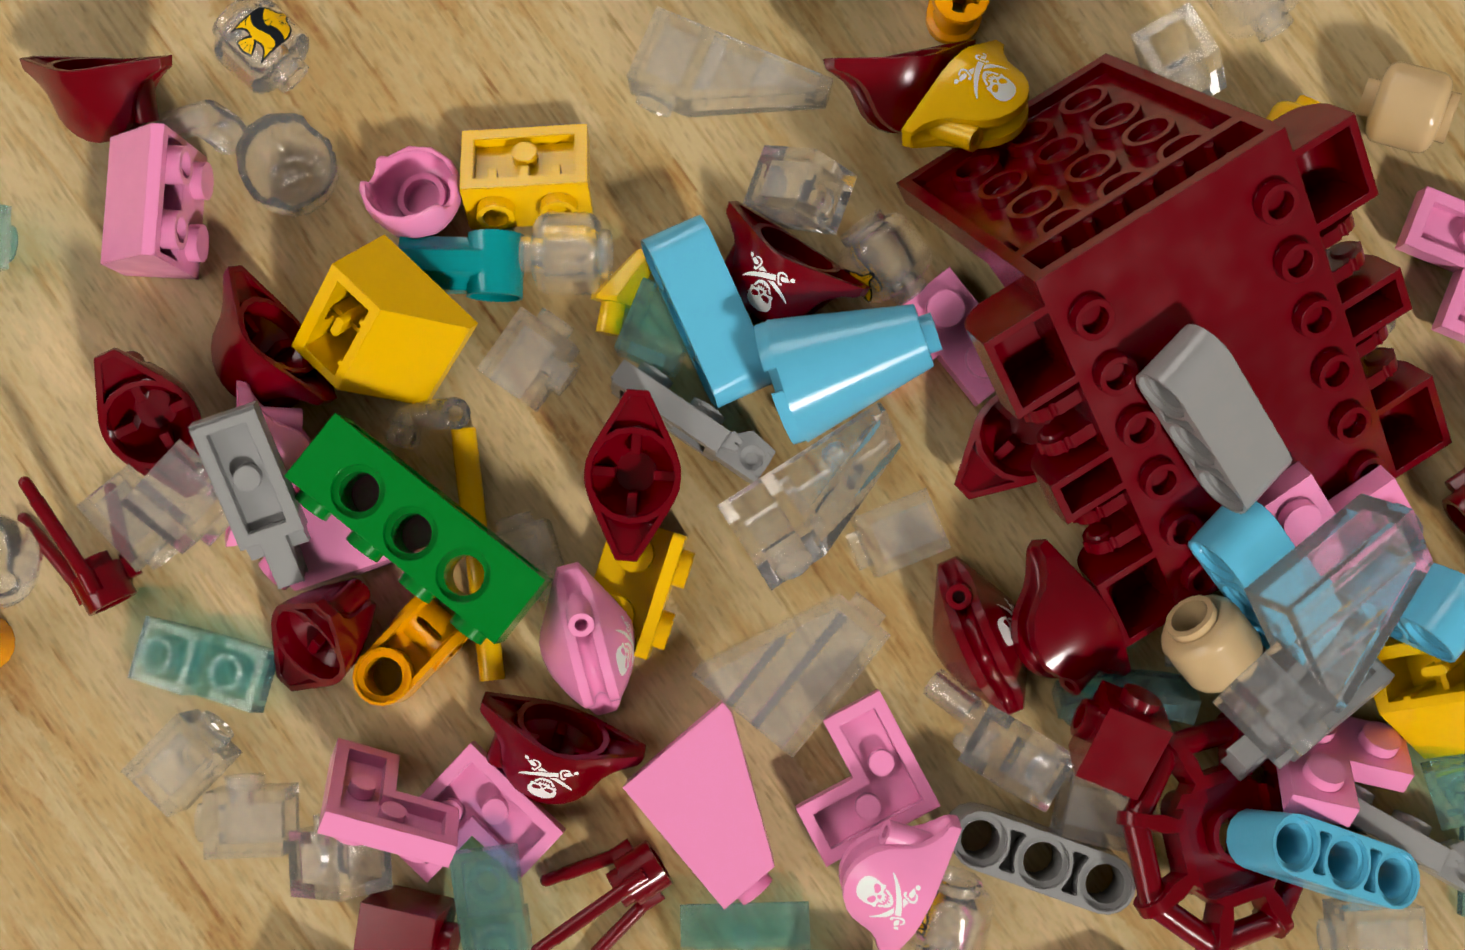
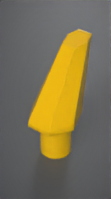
M642 249L636 250L591 295V300L601 303L595 332L620 337L625 308H637L638 299L651 274Z

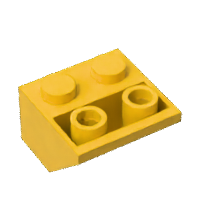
M384 234L332 263L291 346L337 390L424 406L434 397L478 325V322Z
M1385 636L1367 646L1366 648L1395 674L1390 684L1374 696L1379 714L1424 759L1465 754V651L1455 662L1449 663L1389 636Z

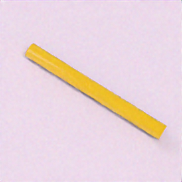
M476 428L451 430L459 505L487 527ZM467 556L465 559L469 593L473 594L481 587L484 581V569L476 558ZM488 638L481 645L475 643L480 682L505 679L501 643L494 644Z

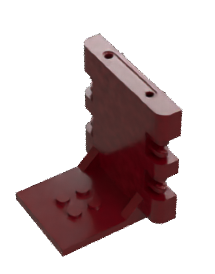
M1105 53L1029 100L1027 103L1028 120L1026 127L1013 140L999 146L977 149L974 152L961 148H952L896 184L907 205L987 262L1005 287L979 303L970 311L965 320V329L1001 404L1018 420L1024 417L1026 423L1037 424L1048 420L1051 421L1049 424H1044L1043 428L1036 435L1038 449L1031 459V468L1050 508L1067 525L1072 522L1073 524L1089 525L1082 534L1084 547L1079 552L1077 565L1082 576L1098 592L1113 613L1120 626L1125 647L1127 648L1164 625L1167 615L1180 601L1190 596L1211 595L1219 590L1188 547V541L1222 505L1214 500L1198 482L1136 383V376L1187 324H1194L1206 329L1227 347L1292 457L1290 466L1299 461L1313 475L1327 500H1330L1379 465L1384 467L1394 478H1397L1451 444L1452 440L1433 376L1409 362L1397 360L1394 348H1376L1377 345H1382L1383 341L1388 337L1386 325L1413 309L1401 268L1380 257L1364 254L1361 241H1344L1334 245L1342 240L1343 236H1348L1349 232L1353 230L1355 223L1352 211L1379 195L1355 113L1332 104L1316 103L1298 107L1271 121Z

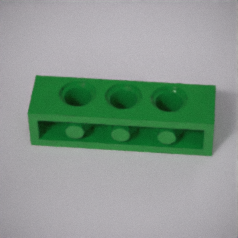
M334 413L284 475V477L300 488L295 495V499L304 508L324 521H327L331 515L335 516L352 530L346 537V540L353 547L375 562H378L384 555L404 571L397 580L408 591L428 604L434 597L439 599L455 612L449 620L450 623L462 634L479 645L486 638L494 644L504 642L553 581L552 578L357 423L340 414ZM371 475L378 483L379 497L373 507L362 512L353 503L352 489L360 478ZM421 515L429 522L432 536L424 550L414 553L404 544L402 533L405 524L411 518ZM467 556L476 558L484 569V581L481 587L470 595L460 591L455 585L453 578L455 566L461 559Z

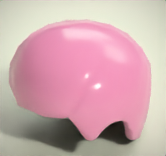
M408 146L388 157L379 156L376 159L375 172L369 182L360 181L359 191L368 213L376 223L398 238L419 239L437 235L454 218L462 200L459 190L460 174L452 160L432 147Z

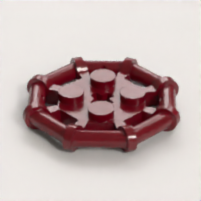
M1230 710L1221 712L1214 720L1174 731L1139 799L1129 798L1124 810H1117L1116 824L1122 825L1137 891V896L1133 901L1134 907L1143 919H1154L1195 948V950H1237L1272 936L1279 939L1285 938L1294 928L1292 915L1303 891V887L1241 867L1230 856L1226 840V851H1224L1220 844L1219 831L1221 825H1229L1231 819L1238 812L1244 809L1283 812L1277 768L1269 758L1261 765L1265 769V777L1261 782H1256L1249 775L1242 781H1239L1221 762L1228 754L1226 750L1245 735L1236 726L1237 721L1244 714ZM1218 747V765L1202 770L1193 754ZM1172 774L1179 784L1176 790L1169 791L1163 797L1160 805L1161 814H1153ZM1152 832L1162 833L1170 867V872L1164 877H1161ZM1187 894L1195 895L1206 903L1202 920L1178 904ZM1251 901L1254 907L1252 914L1234 921V907Z

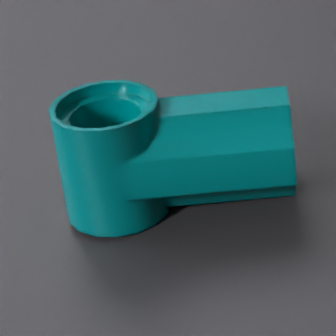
M480 229L468 232V237L427 236L419 239L400 237L398 247L447 294H466V297L486 302H515L523 299L525 235L500 229Z

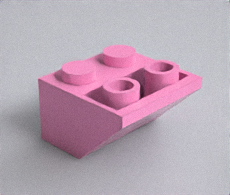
M150 123L110 137L101 265L124 276L199 279L200 262H205L209 252V234L206 226L203 224L204 200H209L213 193V170L210 163L207 162L205 155L165 124Z

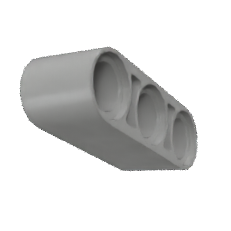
M1194 324L1184 326L1136 376V383L1141 393L1198 482L1214 500L1225 508L1239 514L1246 513L1291 465L1292 457L1234 357L1227 347L1206 329Z
M968 802L960 804L949 813L950 815L958 816L962 827L953 852L962 864L973 870L1098 914L1110 915L1121 912L1130 904L1135 895L1136 887L1131 868L1125 861L1101 845L981 803ZM973 821H988L992 828L989 843L976 851L963 848L961 835L964 828ZM1038 842L1050 843L1052 859L1049 865L1041 871H1026L1023 859L1027 849ZM1110 864L1113 877L1109 887L1103 892L1088 893L1085 884L1090 870L1097 865Z

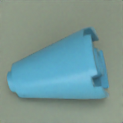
M914 304L767 319L765 322L754 326L755 340L763 371H769L775 390L771 395L784 429L793 444L813 440L934 367L931 353L943 350L931 312L918 316Z

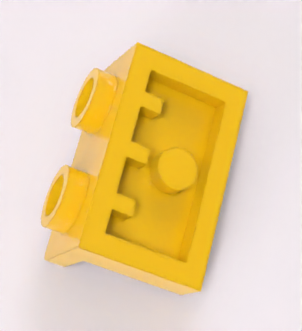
M587 124L462 131L459 190L469 227L472 229L502 230L508 227L566 226L569 224L592 222L590 140Z
M658 528L637 562L615 560L607 540L605 542L594 579L618 602L632 620L636 634L635 657L647 660L651 655L653 647L665 650L676 616L675 613L665 610L672 586L681 589L685 588L695 557V552L685 549L688 537Z

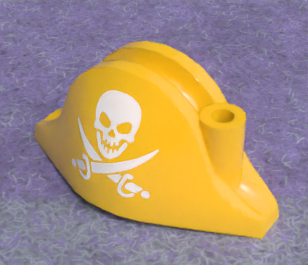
M992 40L969 46L948 63L903 126L902 146L909 148L951 147L974 152L977 149L1005 144L1023 131L1028 120L1029 84L1025 75L1005 57L1003 43L998 40Z

